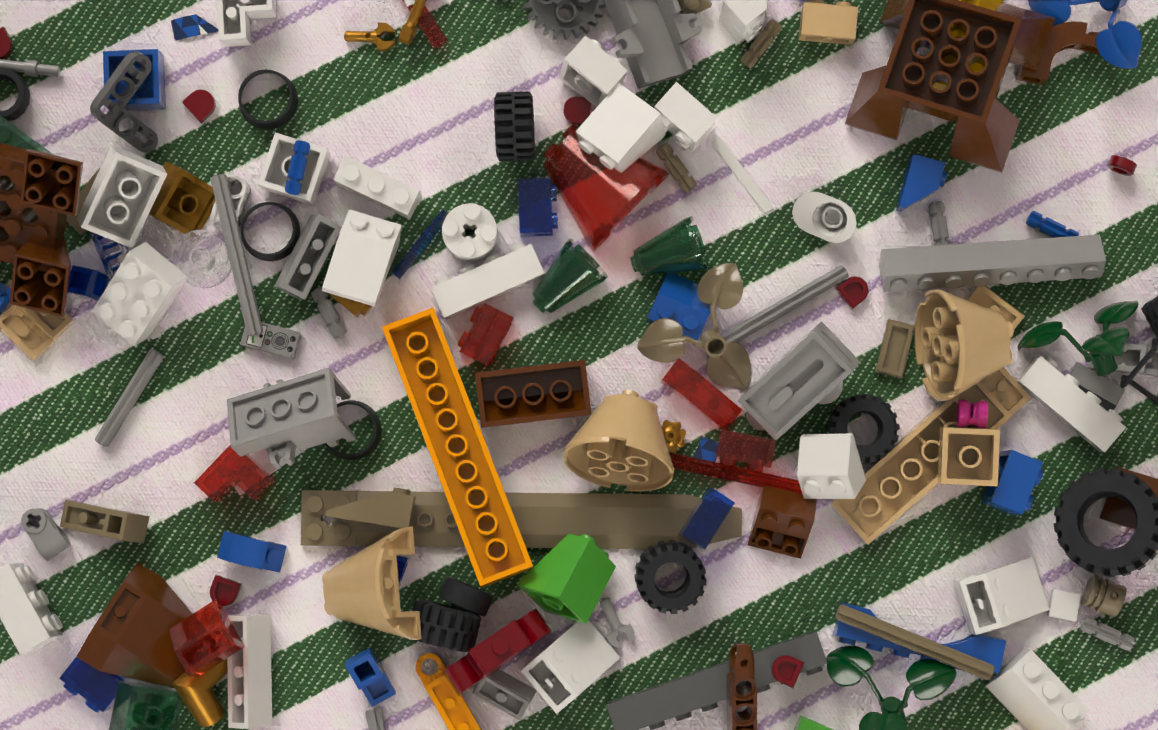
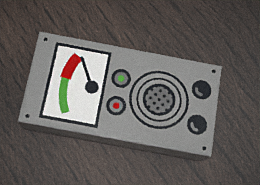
M261 322L263 333L248 336L246 327L244 328L240 345L291 359L295 358L301 336L300 332Z

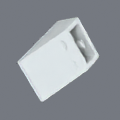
M1033 557L953 580L969 632L973 635L995 630L1050 610Z
M589 620L587 624L577 621L521 668V672L557 714L619 660L620 656Z

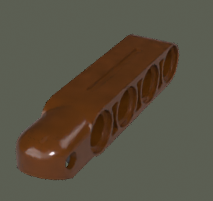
M746 643L734 644L729 652L727 730H757L755 658L752 647ZM740 681H747L742 686H736ZM747 706L745 710L737 711L740 707Z

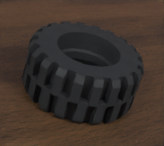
M1100 468L1096 469L1094 473L1086 472L1076 482L1074 480L1067 485L1069 489L1065 493L1062 492L1058 499L1060 503L1058 507H1055L1054 511L1056 523H1053L1054 531L1058 536L1057 541L1070 560L1095 575L1115 577L1117 575H1130L1132 571L1137 569L1141 570L1150 559H1154L1158 549V497L1145 482L1132 473H1126L1121 469L1115 468L1113 470ZM1105 497H1116L1124 500L1132 507L1136 515L1137 523L1134 535L1125 545L1114 549H1105L1094 545L1086 536L1083 527V519L1087 509L1095 501Z

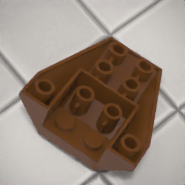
M137 563L99 617L76 658L103 673L174 688L172 683L212 647L215 648L218 643L160 575Z

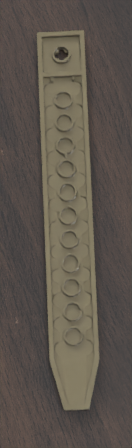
M302 490L301 545L370 546L400 529L340 518L332 521L331 526H326V521H322V515H326L327 510L380 493H393V491ZM410 491V496H416L411 526H413L414 547H465L445 492ZM505 492L526 548H554L568 534L577 536L586 534L595 539V545L599 549H647L650 545L653 547L658 545L657 542L659 541L668 543L669 540H675L679 544L682 542L689 548H695L742 536L741 508L687 494Z

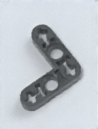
M133 51L125 56L92 101L90 112L96 120L134 148L143 153H149L158 144L157 134L124 109L149 75L152 66L147 56L138 51ZM135 61H138L141 65L139 70L133 65ZM125 73H129V75L133 76L134 78L130 79L129 77L125 76ZM122 80L126 81V90L122 94H116V84ZM109 95L117 99V101L113 102L108 98ZM103 105L109 110L107 114L100 110ZM124 118H129V128L125 131H120V121ZM137 131L146 136L148 139L146 143L135 136Z

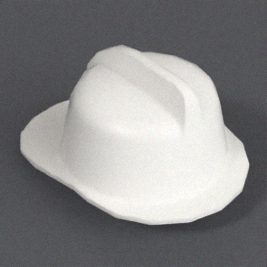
M809 192L800 196L793 206L792 214L795 223L800 229L832 243H840L849 239L855 232L857 224L855 213L842 200L819 192Z

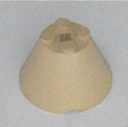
M929 290L925 293L927 298L925 302L919 303L916 312L914 347L917 365H923L926 378H922L923 384L934 399L938 401L951 400L1005 365L1012 363L1010 338L1013 337L1014 329L1010 321L1006 322L1000 313L942 290Z
M624 390L622 394L605 396L600 405L566 445L563 453L565 465L577 476L607 488L611 487V483L627 486L626 491L638 492L652 491L665 487L672 481L674 467L657 413L658 406L655 403L638 397L639 394L632 390Z

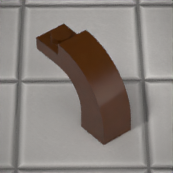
M1066 22L1053 26L1038 70L1019 65L1015 80L1043 85L1048 80L1053 57L1056 53L1063 50L1074 49L1100 55L1096 45V37L1099 32H1089L1086 34L1088 23Z

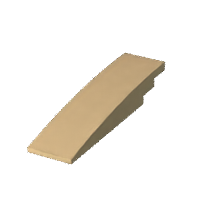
M1002 367L953 399L943 401L896 443L893 450L886 454L887 456L879 459L864 472L866 481L855 499H835L831 505L869 545L938 484L940 427H957L958 400H968L970 403H976L978 400L987 401L988 419L986 429H998L1031 399L1030 395ZM968 425L966 428H976V426Z

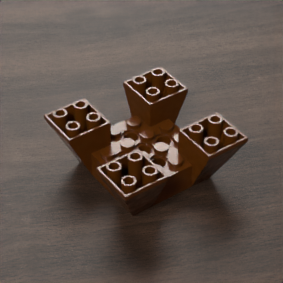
M888 0L880 24L899 29L887 65L862 73L845 125L897 140L908 108L957 123L949 157L1002 173L1020 120L996 99L1009 62L1038 70L1055 18L1003 2L994 11L959 0ZM956 29H961L966 33L961 38L951 35ZM920 47H926L930 50L925 56L916 54V50ZM947 55H953L957 59L952 64H946L942 61L943 57ZM973 63H979L984 68L979 72H973L969 69V66ZM937 81H944L948 84L944 90H937L933 85Z
M0 143V261L14 264L10 304L64 317L71 269L64 237L67 214L77 215L83 162Z

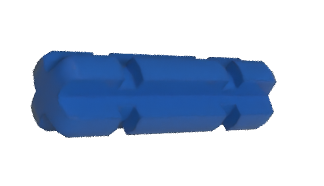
M297 140L294 144L293 151L295 155H292L288 171L289 180H286L285 192L288 194H300L302 186L300 181H303L307 164L306 155H309L310 150L308 142Z
M1032 211L1026 220L1028 226L1034 229L1038 227L1040 232L1052 238L1079 236L1077 231L1071 228L1067 230L1066 226L1048 217L1043 218V215L1036 211Z

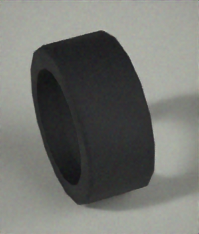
M0 68V79L13 82L18 91V98L15 104L7 110H0V122H9L18 119L25 113L30 103V91L27 83L17 73L7 68Z
M446 576L438 594V597L483 617L486 616L494 599V596L450 576Z

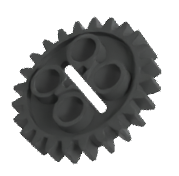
M523 0L527 1V3L522 6V11L530 10L527 21L536 19L534 29L542 25L544 27L543 35H546L551 30L553 31L554 39L557 38L559 33H563L564 39L567 40L570 32L573 33L575 38H578L580 29L586 34L590 31L588 24L596 27L598 21L595 17L602 18L604 12L599 8H606L604 0H550L547 2L543 0ZM576 6L582 8L583 11L579 12ZM560 9H567L571 12L572 18L569 20L562 19L558 11Z

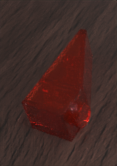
M680 358L677 359L661 380L662 384L725 432L742 411L732 400Z

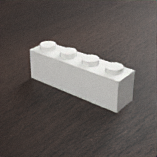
M524 242L510 248L511 253L502 257L499 253L485 259L486 264L477 268L473 264L461 269V275L452 279L448 275L436 280V286L431 287V290L444 319L448 320L545 277L532 244L527 246Z
M1036 356L1016 381L1024 390L1098 452L1105 453L1126 428L1121 423L1123 418L1112 409L1106 411L1099 404L1102 401L1092 392H1083L1078 387L1080 382L1068 373L1064 376L1057 370L1059 365L1048 356L1044 358Z
M270 614L227 615L228 728L253 729L272 726Z

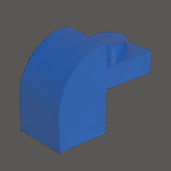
M224 531L217 558L243 566L280 573L287 546Z
M371 647L345 661L346 669L358 690L362 689L371 707L396 694V690L383 669L380 659Z

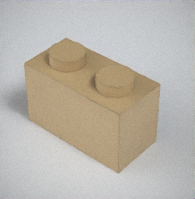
M808 0V2L803 3L798 40L852 45L856 39L858 7L851 6L852 4L849 2H836L835 5L824 4L825 1Z

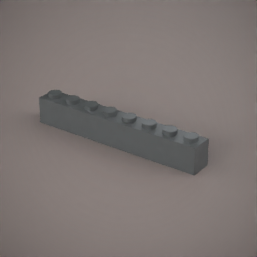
M811 631L753 651L757 693L769 690V684L777 682L772 675L771 666L773 661L781 655H789L803 661L804 665L800 673L806 672L807 676L823 671L822 666L828 663L816 631ZM729 660L607 702L606 707L614 730H639L649 726L650 730L665 726V720L675 717L676 721L691 717V711L701 708L702 712L717 708V702L727 699ZM740 681L736 686H742L747 681Z

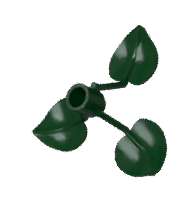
M1137 300L1123 301L1101 308L1095 314L1094 321L1097 324L1103 323V332L1086 340L1082 346L1066 329H1062V322L1053 321L1040 324L1028 331L1020 340L1017 347L1018 351L1021 348H1038L1049 345L1056 341L1060 335H1063L1084 356L1086 362H1092L1098 376L1111 374L1118 368L1114 356L1123 355L1125 343L1129 338V331L1125 327L1108 328L1111 323L1117 324L1128 319L1136 311L1139 302Z
M844 646L833 650L826 657L828 663L827 671L833 682L844 687L854 686L864 677L879 701L882 714L878 712L867 713L860 721L859 730H907L904 708L908 707L911 691L914 692L915 697L919 700H932L943 694L952 685L957 675V671L953 667L934 659L918 660L906 672V679L910 685L905 690L903 700L893 696L883 699L871 676L867 673L874 665V660L867 650L858 646Z

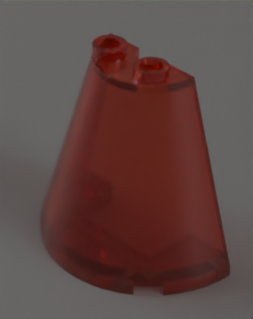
M573 124L563 133L562 136L565 139L558 146L552 144L545 151L543 156L546 160L543 166L589 247L595 252L613 233L614 228L648 193L652 194L670 174L663 168L641 157L622 173L615 168L612 170L608 169L600 162V157L595 153L588 154L578 145L579 140L576 134V130L579 127Z

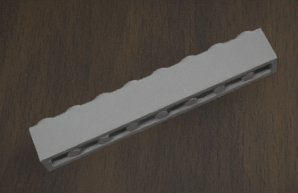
M1100 235L881 249L879 269L883 292H902L919 289L926 291L934 288L954 289L964 286L983 287L993 284L1011 285L1023 282L1038 283L1052 280L1094 279L1102 277L1106 258Z

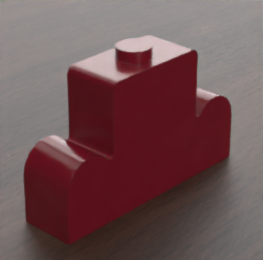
M535 608L517 621L516 619L470 649L466 656L444 670L443 674L457 695L460 696L544 639L552 631Z

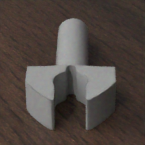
M603 598L600 601V605L611 626L610 634L606 635L609 644L622 649L616 638L617 630L619 629L627 635L631 645L634 638V630L631 624H622L610 598Z

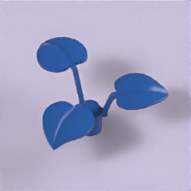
M1028 0V4L1033 12L1055 18L1053 26L1065 23L1071 15L1070 5L1099 2L1104 10L1112 11L1113 13L1108 21L1109 29L1100 31L1096 37L1098 52L1104 60L1114 66L1126 69H1133L1138 66V58L1142 47L1139 29L1128 21H1119L1115 25L1113 24L1117 14L1120 13L1119 8L1125 6L1128 0Z

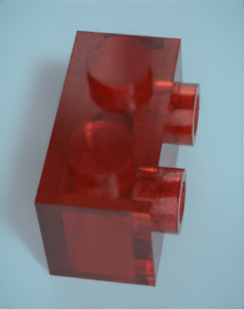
M721 429L719 430L714 457L720 458V464L736 467V462L747 464L746 469L763 472L764 467L771 468L776 440Z

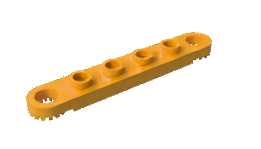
M435 653L421 655L416 662V672L449 730H482L464 697L457 695L444 676L443 672L447 667L441 657ZM426 659H432L438 665L437 671L432 675H428L422 670V663Z

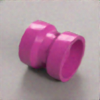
M958 400L957 427L966 428L968 425H975L976 428L986 429L988 419L987 401L978 400L976 403H970L968 400Z

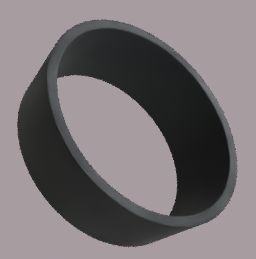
M258 70L251 73L242 82L238 93L239 108L243 117L251 125L260 129L279 128L293 117L297 109V91L293 83L285 75L273 70ZM268 73L276 74L288 85L290 91L288 107L283 114L275 119L266 121L255 119L245 111L242 105V92L247 83L254 77Z
M259 203L250 208L242 219V242L251 255L263 261H278L290 255L300 236V224L296 215L291 209L280 203ZM265 205H274L283 209L289 215L293 227L292 236L288 244L280 251L270 254L254 250L249 246L244 237V225L248 216L257 208Z
M355 400L343 401L337 404V408L343 405H356L367 411L374 424L373 438L365 449L354 454H343L332 447L330 448L327 443L324 444L338 458L358 460L369 455L378 445L381 437V423L376 412L367 404Z

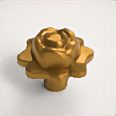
M665 420L662 424V430L669 451L675 453L677 447L681 448L684 446L686 431L680 429V422L673 423Z

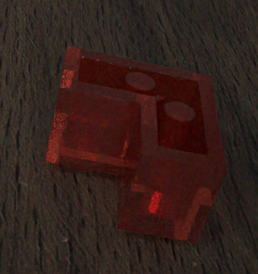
M230 444L194 483L214 502H220L235 485L239 486L252 500L259 501L277 480L249 454L240 457L231 448Z

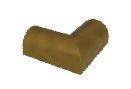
M213 647L172 683L199 726L208 727L217 723L225 714V709L211 688L228 673L227 656Z

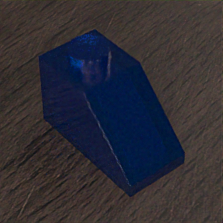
M72 265L68 293L98 302L108 286L110 277L94 269Z

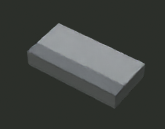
M1079 362L1075 363L1070 372V375L1080 382L1078 387L1085 393L1090 391L1102 401L1099 405L1106 411L1109 409L1114 411L1126 390L1104 376H1098L1095 371Z

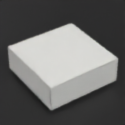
M1052 589L1049 601L1050 610H1048L1047 616L1076 622L1081 595Z

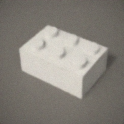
M111 144L77 217L80 227L133 248L167 176L163 166Z
M145 242L128 252L92 312L130 344L135 346L153 333L188 276Z
M24 563L8 564L0 569V619L21 655L34 652L61 637L63 634L60 629L63 626L58 616L51 614L47 606L49 600L44 591L38 590L34 580H36V576L33 570L28 565L25 566Z

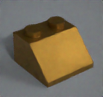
M165 162L163 168L167 176L149 215L196 240L208 220L216 201L213 187L184 169Z

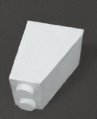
M620 83L615 85L576 130L579 140L578 145L588 154L595 153L600 157L599 160L605 167L610 170L615 168L620 173L626 170L666 135L661 113Z

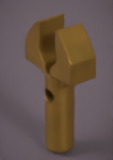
M415 0L408 20L400 31L399 42L406 45L411 44L418 30L417 24L427 0Z
M378 23V27L374 31H345L344 40L347 42H373L377 46L378 52H386L393 48L396 43L395 41H382L379 37L385 33L396 34V32L389 24Z

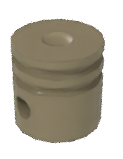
M1092 575L1085 587L1082 605L1116 617L1125 601L1127 588L1110 580H1105V578H1098L1097 575Z

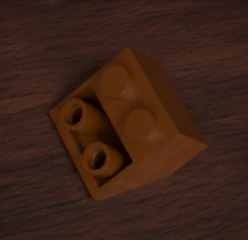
M763 485L750 531L748 546L801 559L814 523L817 499H804L803 494Z

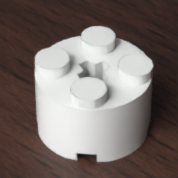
M469 203L457 206L448 213L442 225V236L447 249L455 258L467 262H478L487 258L495 249L498 240V230L492 214L480 205ZM467 228L471 230L476 229L474 231L476 235L474 238L470 236L464 237Z

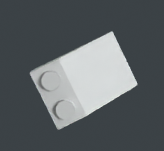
M349 209L340 230L322 291L375 307L399 246L402 225Z

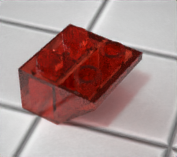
M215 599L169 629L174 652L188 676H201L245 647L218 599Z

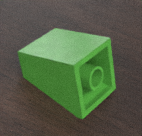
M568 534L519 581L518 586L544 612L587 624L616 566L608 558L609 554L595 545V539L586 534H581V536Z

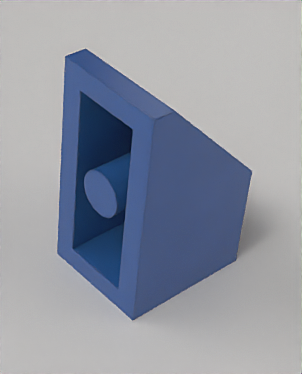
M913 154L908 162L896 211L902 212L935 193L939 186L943 187L947 177V171H944L945 162Z

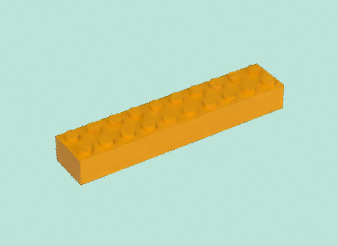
M434 307L382 326L480 587L484 588L532 569L533 564Z

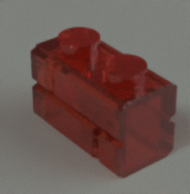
M484 303L482 308H475L470 318V321L474 324L469 333L463 332L457 345L461 347L460 354L490 368L514 321V317Z

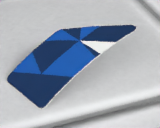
M196 14L171 20L176 41L218 32V28Z
M702 437L694 457L732 470V465L722 444Z

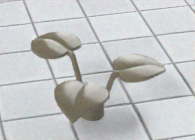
M725 263L713 267L706 272L699 281L697 289L700 301L711 304L712 330L705 331L701 335L700 340L687 336L682 337L683 329L677 321L670 318H662L653 322L646 329L637 344V349L641 354L653 361L670 363L684 355L685 347L683 342L694 344L696 347H702L710 356L707 360L706 372L714 383L726 387L747 389L751 375L749 355L741 344L737 342L726 343L719 334L720 328L718 327L715 312L716 306L723 310L734 307L739 303L743 294V282L737 265Z

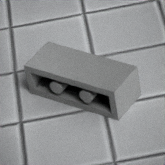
M311 214L274 287L296 299L305 300L342 226L320 214Z

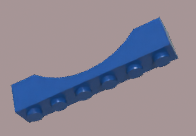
M841 602L839 606L843 604L877 618L870 609ZM836 620L833 635L839 636V642L855 646L856 641L867 643V649L882 652L883 647L894 649L893 655L909 658L910 653L921 655L920 660L933 659ZM972 634L961 640L942 644L992 664L994 666V673L1000 674L1006 646L1005 640Z

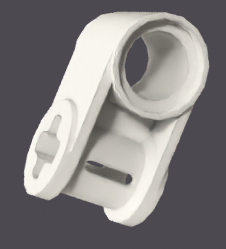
M230 175L227 177L229 187L234 182L242 183V191L238 195L231 194L238 226L240 227L251 188L249 183L242 177ZM216 201L210 215V221L213 223L216 221L221 222Z

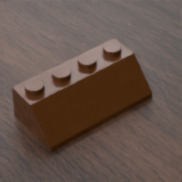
M585 360L475 373L481 428L592 415Z

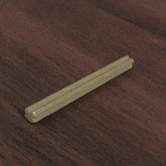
M843 604L836 611L835 619L982 679L990 680L994 673V666L992 664Z

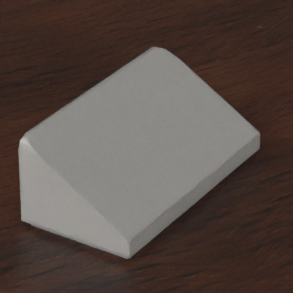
M498 669L479 682L472 693L514 718L521 720L536 690Z

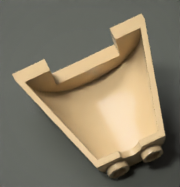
M413 526L403 527L392 532L323 574L324 609L328 615L412 640L422 639L420 612H401L397 556L415 554Z

